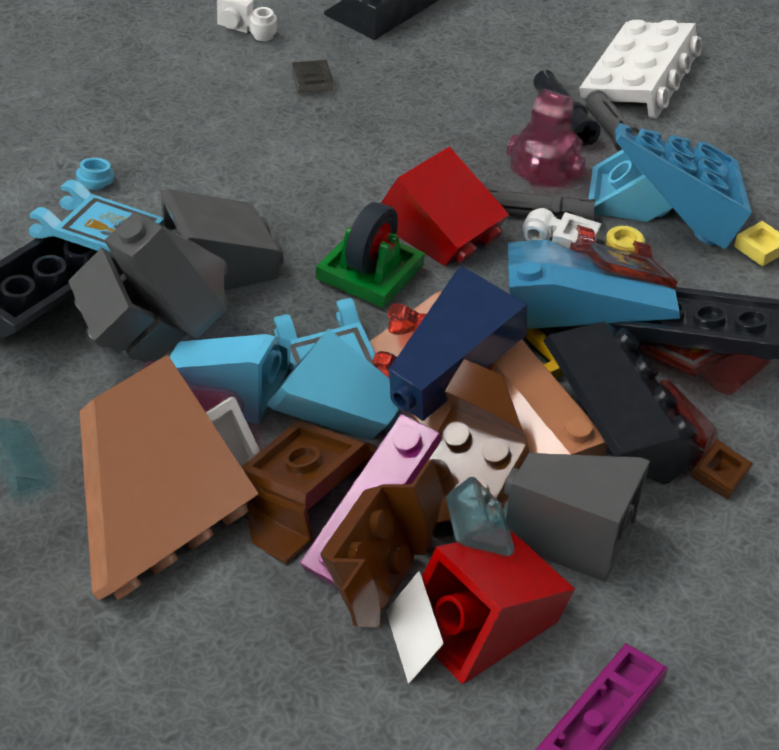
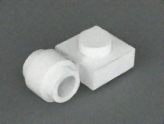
M217 0V24L245 33L250 31L258 41H269L277 32V17L272 9L259 7L253 11V0Z
M538 208L528 214L523 223L522 230L527 241L549 240L550 237H553L552 242L589 256L585 249L592 250L593 247L588 242H596L601 223L566 212L560 220L556 219L550 210Z

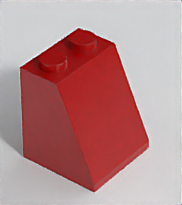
M450 146L399 176L381 202L395 209L398 214L396 235L444 267L455 259L460 264L466 261L478 249L476 245L482 242L485 246H488L503 233L500 226L509 216V213Z
M511 530L436 546L422 575V580L444 643L434 656L463 685L558 623L575 588Z

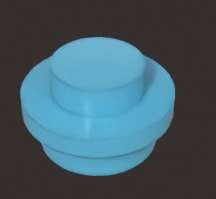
M87 158L80 162V168L76 171V180L87 189L100 190L114 181V171L110 168V163L105 159Z

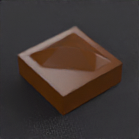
M716 439L690 476L710 490L729 499L754 463Z

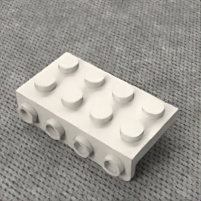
M639 19L625 22L580 86V97L586 99L587 95L592 91L601 90L609 101L647 103L649 118L657 119L663 108H667L673 92L679 89L680 82L685 73H689L694 59L701 54L702 41L701 37L697 36L696 24L677 23L674 20L652 23Z

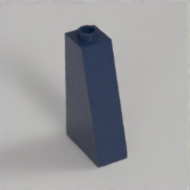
M463 266L456 270L389 368L391 400L399 409L410 412L422 421L427 419L448 401L445 390L463 359L488 368L527 335V304Z

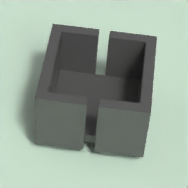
M101 248L68 281L75 296L74 303L79 311L82 312L88 326L87 333L92 341L100 347L105 348L107 346L122 352L129 359H138L152 364L161 359L187 334L171 321L162 318L142 305L113 254L104 248Z

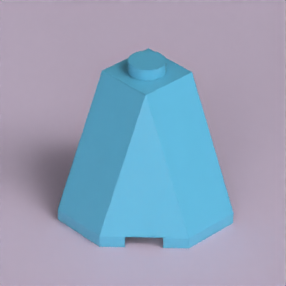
M329 328L301 359L267 402V405L275 411L365 439H373L382 430L389 433L400 415H405L390 398L389 378Z
M269 334L179 341L171 353L170 359L203 409L211 410L229 397H235L245 420L259 425L269 407L267 402L283 383L290 370L291 341Z

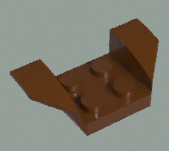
M463 359L445 390L451 409L438 430L442 441L429 459L435 465L443 491V499L436 525L465 519L472 523L488 526L505 496L504 486L513 467L520 469L530 451L503 376Z
M300 420L296 421L242 466L243 471L258 492V495L246 502L249 510L247 513L252 544L276 560L288 564L314 541L307 511L352 471L361 474L378 447L369 442H361Z
M427 460L412 484H382L378 487L365 489L320 552V556L350 612L354 626L380 627V614L413 564L414 555H426L443 499L440 479L432 460Z

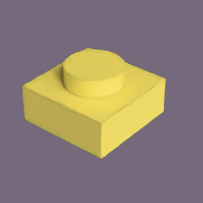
M761 221L737 234L734 247L763 267L779 257V232L764 221Z

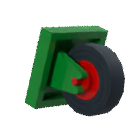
M371 202L360 212L351 228L347 227L344 239L316 266L315 279L384 308L422 268L425 253L399 242V236L396 235L398 214L395 209L383 203Z

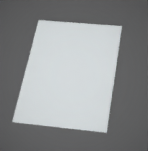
M420 571L417 572L386 610L408 684L444 644Z

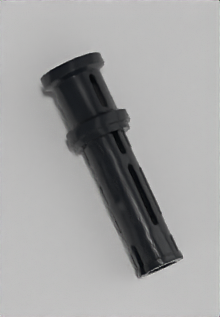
M542 70L537 73L533 80L534 86L557 113L558 125L562 130L569 132L570 140L574 146L581 147L594 144L600 136L601 127L596 120L588 117L586 107L580 102L573 101L552 71L546 70L545 74Z

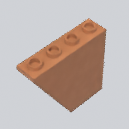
M168 354L95 397L79 411L92 594L98 600L112 593L117 600L121 599L141 585L137 578L138 575L149 568L154 575L178 560L174 553L175 550L184 544H187L190 550L194 549L214 535L210 529L212 525L222 519L227 526L249 512L245 503L258 495L257 490Z

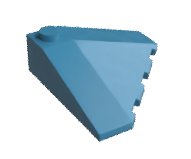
M619 123L615 129L616 143L694 231L695 237L706 245L713 246L715 243L726 249L752 213L738 160L707 142L699 141L696 148H693L688 138L671 135L667 143L660 139L662 135L659 132L643 128L639 131L638 136H634L630 133L632 129L628 125Z
M547 239L508 242L510 294L527 304V329L591 325L603 321L614 323L680 318L676 291L674 289L604 269L593 257L578 251H572ZM603 263L608 269L641 277L631 272H625L621 269L619 270V268L617 269L613 266Z

